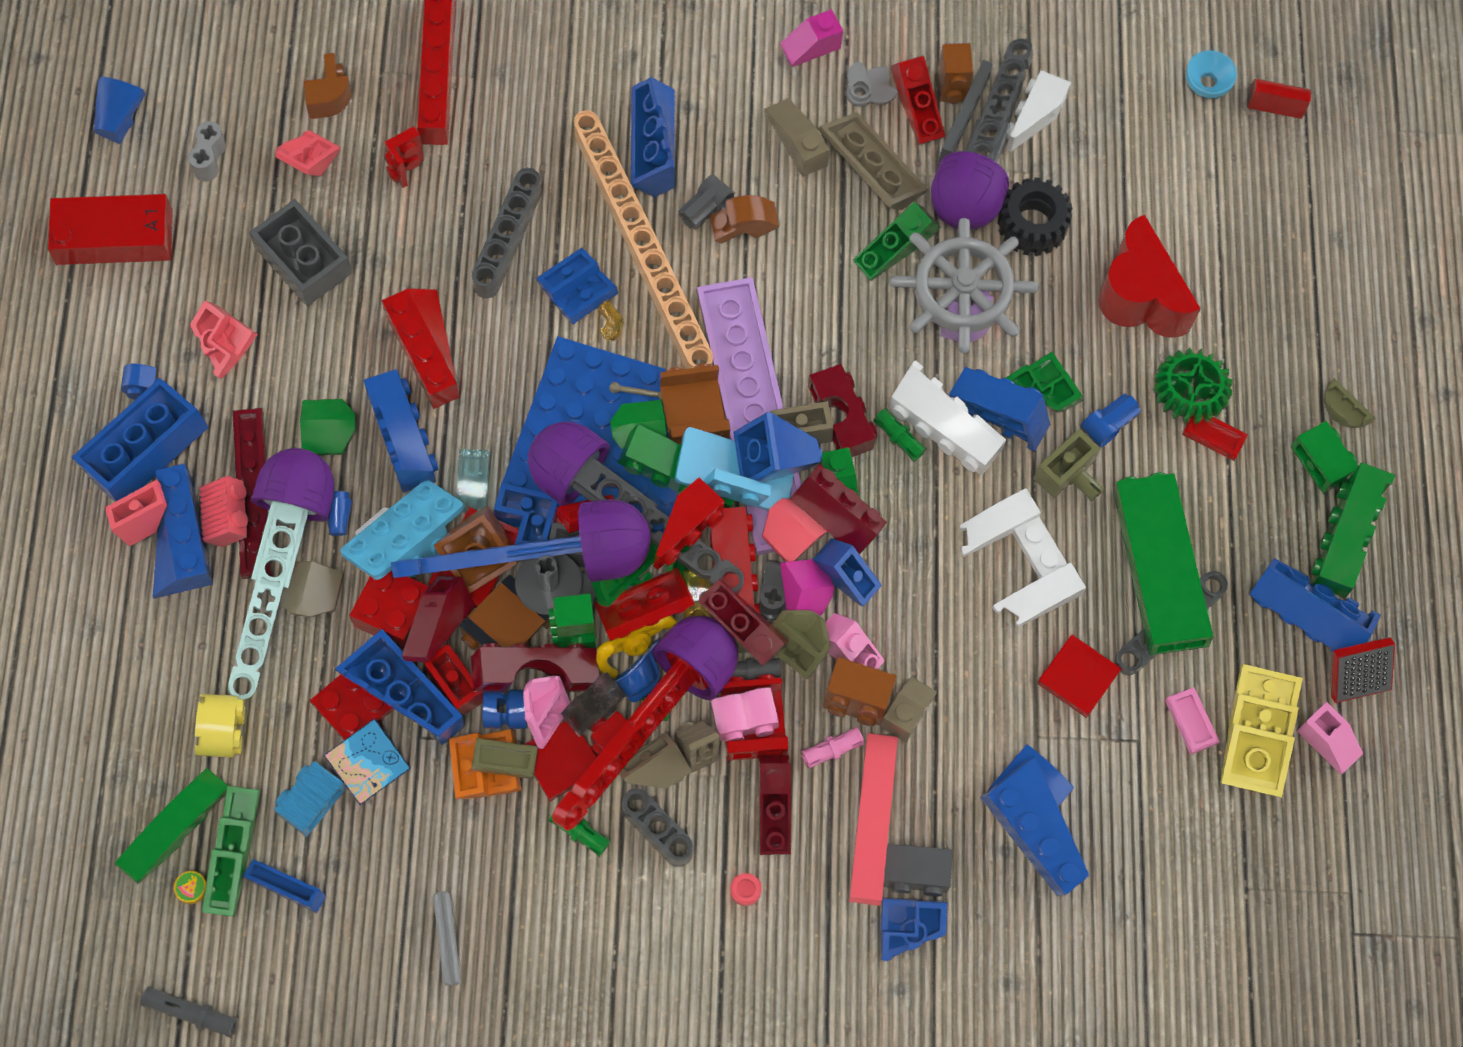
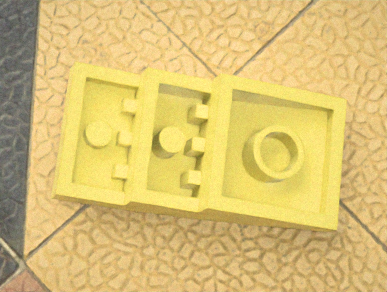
M1241 664L1230 717L1220 783L1282 797L1295 740L1293 733L1299 710L1297 703L1303 678Z

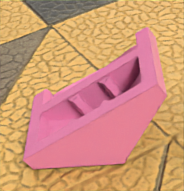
M555 675L531 679L525 685L523 691L525 720L537 747L541 749L545 747L572 706L560 676Z

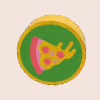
M187 871L176 879L174 892L182 902L196 904L204 898L207 882L200 873Z

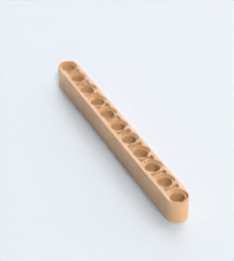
M588 110L579 112L574 119L576 141L685 368H694L696 364L693 362L698 359L704 360L712 366L713 354L598 116ZM584 127H591L592 129H590V130H583L582 128H584ZM596 149L603 150L600 153L593 152ZM606 172L614 173L611 176L604 175ZM624 195L625 198L617 199L615 196ZM628 218L637 219L635 222L626 221ZM639 241H646L648 244L641 246L636 243ZM652 264L660 266L657 269L648 268V266ZM661 288H669L671 291L669 293H662L659 290ZM677 311L681 312L683 315L680 317H673L670 314L672 312ZM689 335L694 337L695 339L692 341H685L682 339V337Z

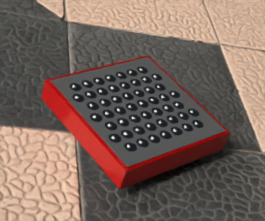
M1391 637L1333 650L1331 698L1335 703L1392 690L1395 642Z

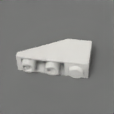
M1040 70L1036 80L1031 78L1025 92L1029 96L1026 102L1021 100L1015 113V116L1018 117L1016 123L1010 122L1011 126L1006 137L1009 139L1006 150L1013 151L1057 119L1068 95L1071 82Z

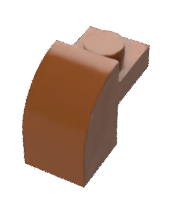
M335 53L323 54L326 78L304 81L305 101L310 119L334 116L343 111L351 100L352 89L349 77L344 76L342 63L337 64Z
M744 195L725 201L726 208L710 216L714 239L721 244L742 233L759 238L779 228L775 203L758 195Z

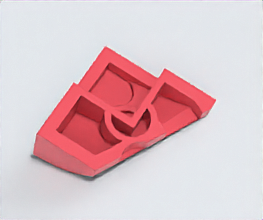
M205 300L190 323L194 335L201 341V349L204 355L209 356L215 368L213 370L214 375L218 378H223L232 369L258 335L217 304Z

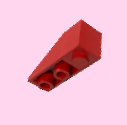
M916 57L890 66L895 86L898 90V96L918 144L946 137L925 57Z
M700 477L684 489L676 498L656 552L653 567L657 571L664 564L671 565L679 557L681 549L686 545L689 547L694 545L702 536L701 532L706 527L713 528L723 517L722 510L725 501Z

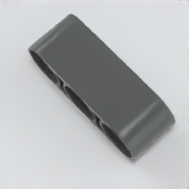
M636 788L626 792L622 800L623 814L626 819L668 863L675 867L687 865L693 855V843L690 837L645 791ZM633 800H641L645 807L639 812H633L628 808V804ZM654 822H662L666 826V830L661 834H654L649 830V826ZM675 844H683L688 851L685 855L678 857L673 855L670 849Z

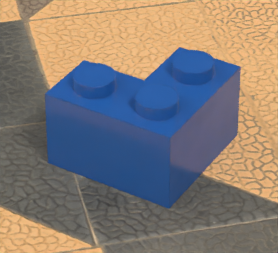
M501 483L494 506V515L501 522L519 527L515 544L549 540L552 522L557 523V507L561 505L544 492Z

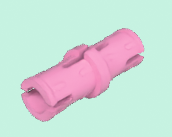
M855 727L835 737L830 735L825 738V741L802 750L801 754L807 768L811 769L830 759L837 760L841 758L842 754L863 746L865 743L858 727Z

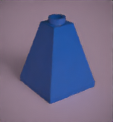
M771 412L764 413L733 432L740 476L762 483L807 470L820 463L822 459V450L818 446L816 438Z

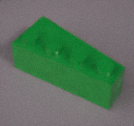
M1361 462L1348 481L1341 482L1336 497L1340 498L1338 507L1334 506L1328 518V523L1332 524L1329 533H1324L1319 548L1323 549L1321 558L1317 557L1311 569L1310 574L1315 575L1312 585L1316 583L1324 584L1332 588L1335 595L1346 598L1354 589L1367 554L1362 548L1368 547L1374 535L1376 526L1371 523L1377 520L1380 511L1384 508L1387 498L1382 497V494L1393 484L1395 474Z

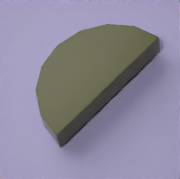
M1335 378L1331 381L1325 390L1324 404L1326 411L1334 421L1342 426L1359 428L1365 427L1375 420V417Z

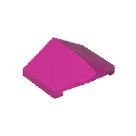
M812 559L781 562L786 610H812L822 616L833 597L834 585L831 578Z

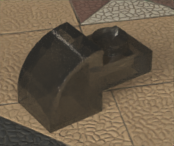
M608 672L600 675L584 693L575 697L561 714L576 734L581 737L591 731L592 727L599 720L607 719L617 710L616 706L626 695Z

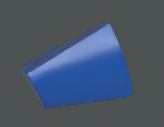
M882 897L881 960L889 961L898 954L907 950L911 951L929 940H935L946 935L948 903L944 900Z

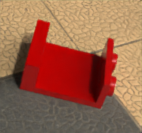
M770 674L760 675L755 680L731 677L720 692L721 697L770 687L779 721V727L773 729L774 733L771 735L756 737V734H748L744 736V740H725L727 761L758 759V755H788L789 744L785 732L781 692L782 677L775 678L774 675Z

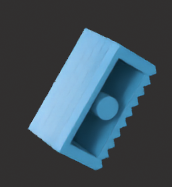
M316 761L312 762L311 766L305 765L296 776L297 782L292 786L291 790L285 789L275 802L277 806L274 810L277 815L305 837L311 833L347 789L341 780Z

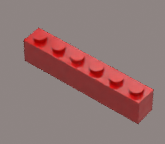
M424 0L417 122L421 145H448L456 0Z

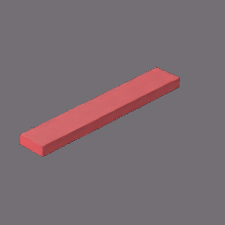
M867 733L849 902L881 906L898 737Z

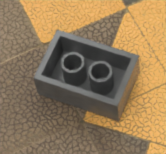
M296 199L249 231L254 248L306 306L313 303L352 274L348 257Z

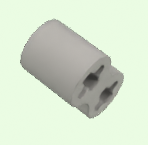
M206 121L198 126L196 129L197 144L188 156L195 177L203 182L211 181L217 177L219 173L218 158L226 149V142L221 128L212 121Z

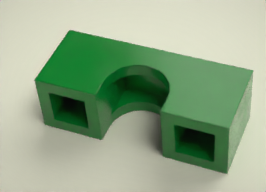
M591 594L554 597V608L548 609L553 644L559 645V648H567L574 644H583L585 648H596Z

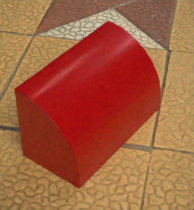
M1255 78L1251 84L1248 109L1302 119L1310 104L1311 90Z

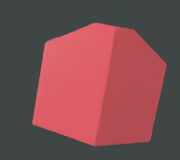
M307 130L303 132L302 136L286 141L275 149V156L307 175L322 176L340 152V146Z
M782 498L769 509L762 538L785 562L797 560L828 531L793 501Z

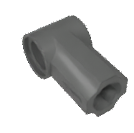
M712 174L702 182L697 194L678 210V215L686 226L696 230L716 210L720 211L726 208L725 201L734 198L735 192Z

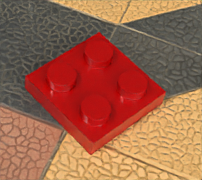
M341 674L309 700L343 740L374 718L379 723L395 710Z

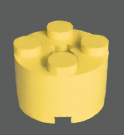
M200 694L201 702H198L195 737H199L198 745H195V756L234 758L235 754L241 755L243 737L241 736V730L238 729V724L244 725V699H239V696Z

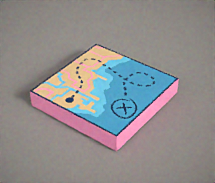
M375 718L323 755L359 805L411 769Z

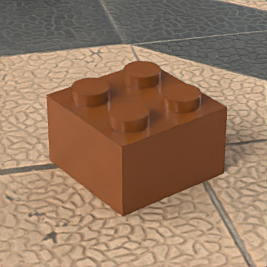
M837 657L823 707L827 708L830 714L838 717L848 715L857 718V721L863 725L874 726L876 724L881 726L897 675Z

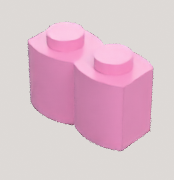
M770 687L711 700L716 731L720 737L719 741L744 740V736L748 734L764 737L773 734V729L779 727Z

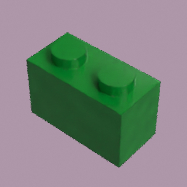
M1327 420L1297 436L1291 445V449L1323 494L1339 486L1342 481H1348L1358 467L1355 455L1345 448L1341 442L1340 434L1329 425Z

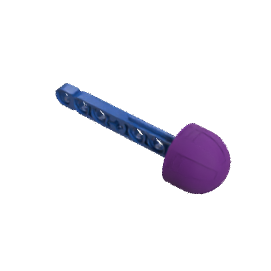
M608 499L580 503V535L407 559L391 562L393 578L540 558L542 556L582 552L589 580L597 582L622 578L636 571L648 555L651 535L644 516L635 507L620 500Z

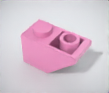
M833 613L826 621L831 645L828 653L836 660L837 657H841L878 669L885 660L856 621Z
M1328 702L1318 709L1297 730L1341 775L1363 754L1350 724Z

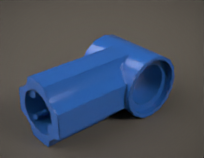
M1124 393L1103 410L1098 409L1090 414L1080 427L1101 448L1108 444L1119 433L1121 428L1140 415L1141 409L1138 406V402L1131 395L1129 396Z

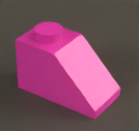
M830 9L807 18L781 42L780 46L791 67L841 49L843 29L833 10Z

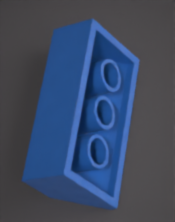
M159 378L76 452L72 459L106 495L116 502L144 487L156 476L155 470L165 468L209 427L197 408L164 380Z

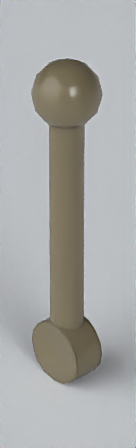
M613 382L609 386L612 393L620 391L658 397L662 401L661 391L620 386L617 382Z

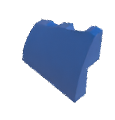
M100 76L97 87L94 122L95 134L120 144L134 123L132 115L146 95L144 89L118 79Z

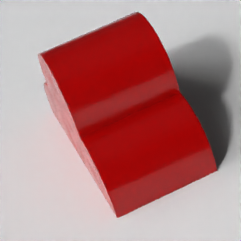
M1145 214L1134 219L1127 227L1116 257L1110 265L1098 298L1100 310L1109 321L1118 326L1135 327L1146 323L1153 332L1164 337L1175 338L1186 335L1190 332L1201 308Z

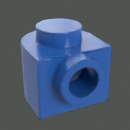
M137 363L125 365L123 368L121 391L128 398L136 400L159 379L155 378L157 367Z

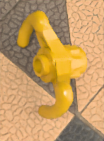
M670 615L652 626H644L631 632L627 637L604 642L597 648L596 662L598 668L605 676L615 679L618 676V671L608 663V658L611 655L624 651L629 656L642 655L651 644V636L665 628H668L669 631L677 621Z

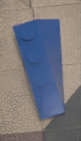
M650 77L631 87V186L656 197L675 188V89Z
M395 369L364 379L365 388L402 493L413 490L420 483L427 480L433 483L436 482L434 472L439 470L434 454L428 455L425 446L429 445L425 429H418L416 420H419L420 416L415 402L409 404L406 395L411 394L406 377L400 379L398 371Z
M185 463L155 470L156 479L161 484L167 506L157 529L153 584L154 599L213 585L205 542L201 539L203 537L201 534L202 526L192 477Z
M1275 558L1249 594L1254 597L1258 605L1263 608L1272 609L1287 624L1298 626L1313 641H1321L1330 647L1332 653L1333 650L1366 643L1372 636L1381 614L1373 610L1369 614L1359 610V603L1349 597L1346 601L1335 597L1332 588L1324 584L1316 583L1312 585L1309 583L1310 579L1307 575Z
M382 629L335 668V671L428 730L442 746L465 727L463 716L412 661L403 660V651Z

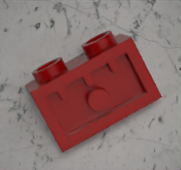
M415 126L384 141L386 153L383 156L388 164L386 170L392 181L398 180L402 188L408 186L405 170H413L424 161L420 134Z

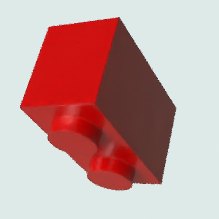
M449 644L440 648L429 662H423L426 672L440 692L462 716L483 703V692H474L472 676Z

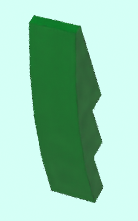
M206 768L148 824L115 861V865L139 884L183 845L184 838L204 821L207 812L226 796L228 785Z
M227 786L223 817L219 819L215 849H212L202 909L203 913L235 916L256 822L261 792L259 789Z

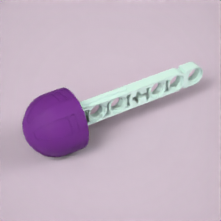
M290 448L275 453L263 465L255 482L256 485L251 501L257 506L269 510L251 577L256 582L235 656L236 666H233L228 682L230 695L239 696V699H249L256 690L260 672L256 671L262 666L282 590L283 588H288L306 520L327 521L331 509L330 506L333 502L334 478L330 467L319 455L306 449ZM276 521L287 526L294 525V530L286 526H276ZM284 532L289 536L290 544L286 548H278L273 544L272 539L276 533ZM277 561L281 564L282 573L278 577H270L266 574L265 565L268 562ZM265 590L270 591V597L274 598V602H268L265 612H271L270 618L262 613H252L253 608L258 611L260 610L262 601L257 598V594L261 595ZM261 619L266 623L267 630L263 635L255 636L250 632L249 624L252 620ZM247 648H253L259 654V660L254 665H247L241 659V653ZM238 678L248 679L251 683L250 692L245 695L237 694L233 689L234 681Z

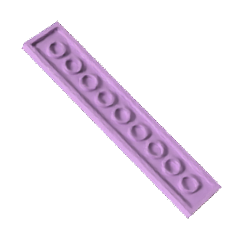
M753 277L697 287V296L708 345L713 354V365L719 366L718 384L725 419H729L731 429L729 438L731 440H734V431L771 410L784 409ZM799 472L793 475L790 497L801 485ZM745 505L746 513L752 514L753 532H751L756 556L775 552L762 538L769 511Z

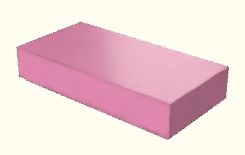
M1194 687L1165 699L1190 755L1220 743Z

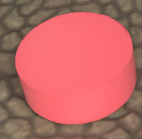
M743 873L733 879L730 894L737 904L751 906L761 896L762 886L756 876Z

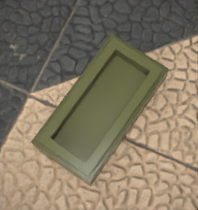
M476 738L471 771L533 779L538 747Z

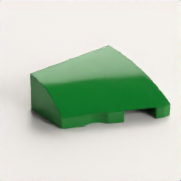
M1053 351L1029 366L1026 364L1006 377V379L1014 382L1015 385L1024 388L1032 387L1043 394L1045 405L1058 413L1084 401L1083 395Z

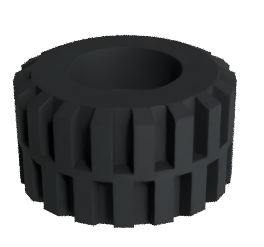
M1037 177L1034 178V181H1030L1029 178L1023 179L1022 184L1016 182L1013 184L1012 189H1008L999 212L997 225L1000 226L998 230L1000 236L1005 235L1004 242L1010 237L1018 239L1019 244L1013 249L1017 252L1020 249L1024 251L1023 255L1029 256L1030 252H1034L1035 256H1041L1042 251L1048 254L1052 252L1053 247L1058 248L1062 240H1064L1072 219L1071 212L1073 208L1072 203H1068V194H1062L1063 188L1059 185L1054 187L1052 185L1053 181L1047 179L1046 182H1041V178ZM1036 210L1043 213L1049 221L1043 224H1034L1027 221L1021 212Z

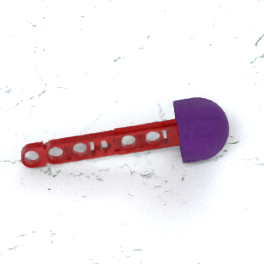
M706 616L687 617L676 623L655 645L652 653L656 662L666 673L665 676L574 784L572 791H568L558 803L552 816L555 824L569 831L581 821L588 812L587 809L595 804L687 691L704 700H713L722 691L737 667L738 647L735 638L716 619Z

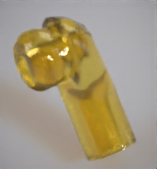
M607 300L598 307V310L606 319L604 329L601 328V335L607 341H614L621 335L624 319L613 304Z

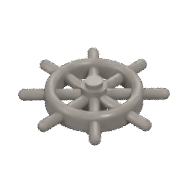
M966 218L959 220V237L944 240L935 246H932L919 233L911 234L910 241L924 254L918 266L916 276H892L889 282L892 287L915 288L916 299L923 313L910 323L909 328L912 332H919L932 320L945 329L959 332V351L961 353H968L970 351V332L986 329L995 323L1012 337L1019 334V327L1005 315L1013 292L1036 293L1039 290V284L1035 281H1014L1012 269L1005 256L1018 246L1019 241L1016 237H1010L996 249L985 241L970 238V221ZM959 255V269L957 270L946 257ZM970 255L983 260L974 269L970 268ZM936 265L949 278L928 277V275ZM993 268L999 280L980 278ZM929 289H950L937 301L934 300ZM981 291H998L1001 293L997 302L993 304ZM973 300L984 312L970 315V301ZM953 301L959 303V314L952 313L945 308Z

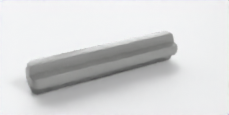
M438 892L433 895L443 983L445 986H455L461 983L451 896L449 892Z

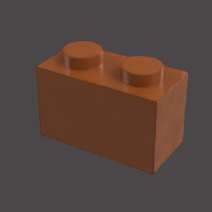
M970 43L942 44L936 73L939 102L959 103L964 101L970 89L973 76Z

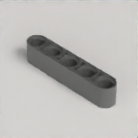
M523 168L515 175L473 268L474 290L481 298H492L498 293L542 193L539 173L533 168ZM525 184H533V185H534V186L529 187V188L523 187ZM516 207H522V208H524V209L521 210V211H513V210H512V209H514V208H516ZM504 231H512V232H513V233L510 234V235H503V234H501V233L504 232ZM496 254L502 255L499 259L491 258V256ZM484 278L491 279L489 283L480 282Z

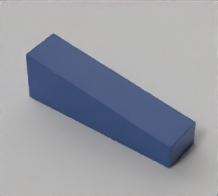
M252 859L243 876L247 880L315 913H318L326 898V895L320 889Z

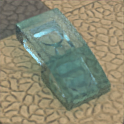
M459 449L457 499L464 506V510L461 513H466L469 507L479 511L487 506L489 450Z

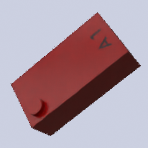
M166 194L50 198L48 251L56 265L171 261L173 209Z

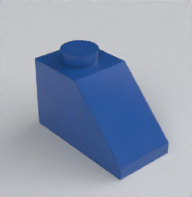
M831 538L812 559L831 578L832 583L860 606L864 607L882 586L853 545Z

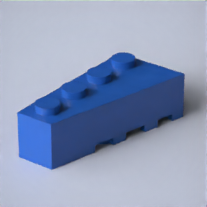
M1035 756L1024 761L980 797L1057 896L1067 895L1090 876Z

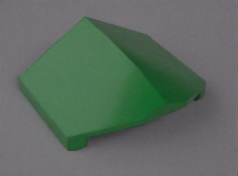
M343 399L303 400L300 416L302 449L312 451L319 456L344 454L346 446L355 432V413Z
M661 400L622 404L610 421L612 438L622 450L629 433L638 424L667 438Z

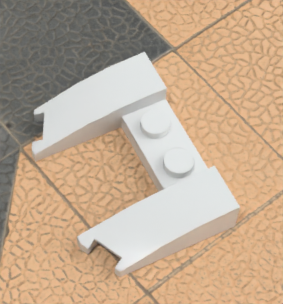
M1027 488L984 510L959 527L960 531L967 530L968 545L961 546L962 557L1013 534L1039 578L1037 581L1006 597L992 607L998 614L1005 608L1019 617L1015 624L1017 627L1082 596L1086 589L1072 563L1067 564L1040 519L1041 512Z

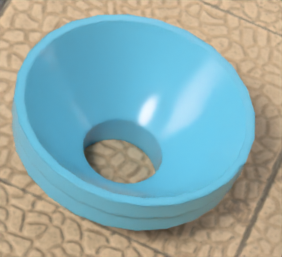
M1213 50L1202 51L1194 55L1189 61L1186 70V80L1189 87L1198 95L1206 98L1224 96L1231 90L1237 79V70L1233 61L1225 54ZM1205 76L1211 77L1215 81V86L1205 87L1200 79Z

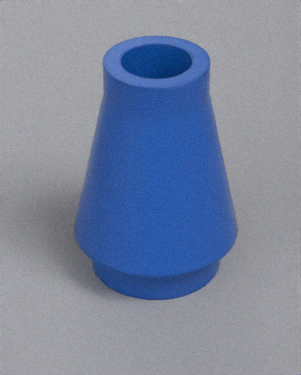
M334 491L333 502L331 503L327 520L329 535L331 536L347 535V525L352 506L349 492Z

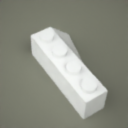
M915 360L893 393L889 409H891L892 414L901 421L906 420L913 425L919 435L924 438L929 437L936 442L944 453L954 455L961 460L962 465L971 472L976 471L982 476L1002 452L1006 439L979 415L970 416L965 403L958 397L950 398L941 388L943 384L935 377L929 380L920 372L923 366Z

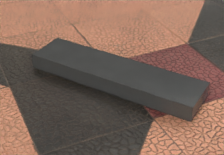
M983 59L943 144L939 162L946 155L956 151L990 78L993 66L991 62Z

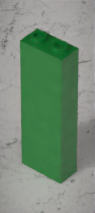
M1157 472L1149 477L1136 478L1128 476L1120 481H1116L1113 496L1149 654L1158 655L1209 647L1213 639V632L1175 473L1165 474Z

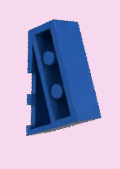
M965 367L949 393L950 398L958 397L965 403L970 416L979 415L985 422H990L1005 430L1002 435L1009 439L1015 435L1028 442L1027 448L1034 452L1051 425L1043 394L1032 387L1024 388L1015 385L1009 379H999L990 376L981 369L973 370Z

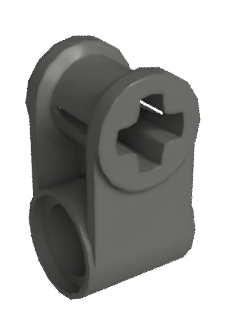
M769 559L763 574L759 606L760 614L765 619L776 620L780 613L785 610L786 603L781 562ZM770 600L775 601L774 605L769 604Z

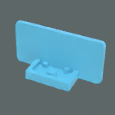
M688 427L683 433L675 480L679 484L689 486L700 477L720 497L769 511L780 499H789L794 474L766 483L740 476L734 440Z
M429 480L421 482L340 549V552L349 562L373 579L379 580L392 570L391 562L439 555L433 545L447 534L445 526L464 510L463 503ZM416 575L407 576V577L413 579Z

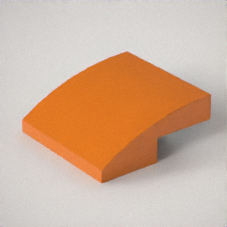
M508 729L485 735L477 732L449 739L456 799L480 798L522 791L520 777L471 771L476 738L516 744L515 731Z

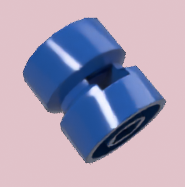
M510 690L508 694H504V692H484L483 729H501L504 724H507L509 729H527L524 690ZM506 705V713L499 712V706Z

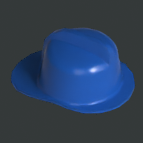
M658 637L631 667L607 684L606 688L614 685L633 703L638 702L649 694L657 685L660 672L651 650L661 638Z

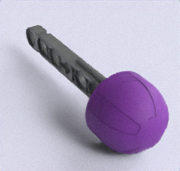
M1018 38L1009 43L1004 55V61L1001 63L982 116L975 124L966 151L953 152L946 155L940 161L933 179L931 198L934 210L944 223L958 230L959 220L962 218L970 221V230L989 224L1000 212L1009 189L1008 175L997 161L1011 126L1009 121L1026 78V69H1029L1033 59L1032 44L1027 39ZM1018 49L1027 50L1023 55L1014 54V51ZM1010 69H1018L1020 71L1016 75H1008L1006 73ZM1003 89H1010L1012 90V93H1010L1009 95H1000L999 91ZM999 105H1001L1002 111L998 112ZM987 130H995L997 134L991 137L983 135ZM979 151H987V152H989V155H988V156H984V155L978 154L977 152H979Z
M574 422L552 424L543 429L534 438L528 452V465L535 484L545 494L564 506L572 503L580 494L591 502L607 500L602 496V491L607 486H614L619 490V495L613 500H620L628 504L637 503L643 508L642 515L649 526L651 542L659 547L663 533L661 531L655 534L652 533V524L659 525L661 522L664 523L663 530L665 531L669 517L656 508L658 505L603 465L610 448L608 442L587 427ZM701 540L692 545L687 552L680 553L676 559L701 579L709 580L711 586L718 579L722 580L726 574H734L738 577L739 584L732 588V590L738 594L743 589L744 576L742 571L727 559L722 562L719 554ZM703 556H709L714 560L715 565L711 570L704 571L698 567V560Z

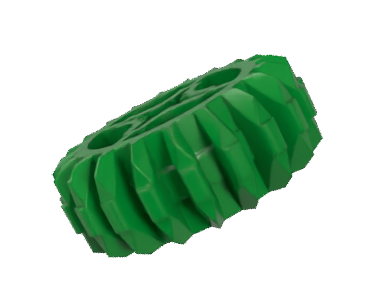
M1191 348L1187 349L1185 354L1178 350L1175 352L1174 357L1169 355L1164 363L1159 365L1158 373L1154 377V383H1156L1153 388L1154 393L1159 394L1157 403H1165L1163 407L1164 412L1173 411V419L1177 418L1178 415L1182 416L1185 424L1189 418L1194 416V422L1198 424L1203 414L1204 421L1208 422L1213 416H1219L1222 409L1224 410L1227 407L1228 400L1232 396V389L1230 388L1233 384V379L1227 378L1229 369H1221L1223 365L1222 360L1213 361V353L1206 357L1203 355L1202 349L1198 350L1197 354H1194ZM1206 398H1210V399L1207 400V401L1195 402V400H1198V399L1206 400Z

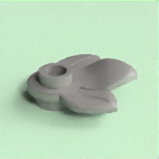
M859 61L851 65L847 72L849 85L846 90V97L848 101L856 106H865L869 103L882 105L892 101L897 96L898 90L887 85L889 78L888 67H876L866 70ZM861 92V93H863L864 95L860 96V95H857V94H855V93Z

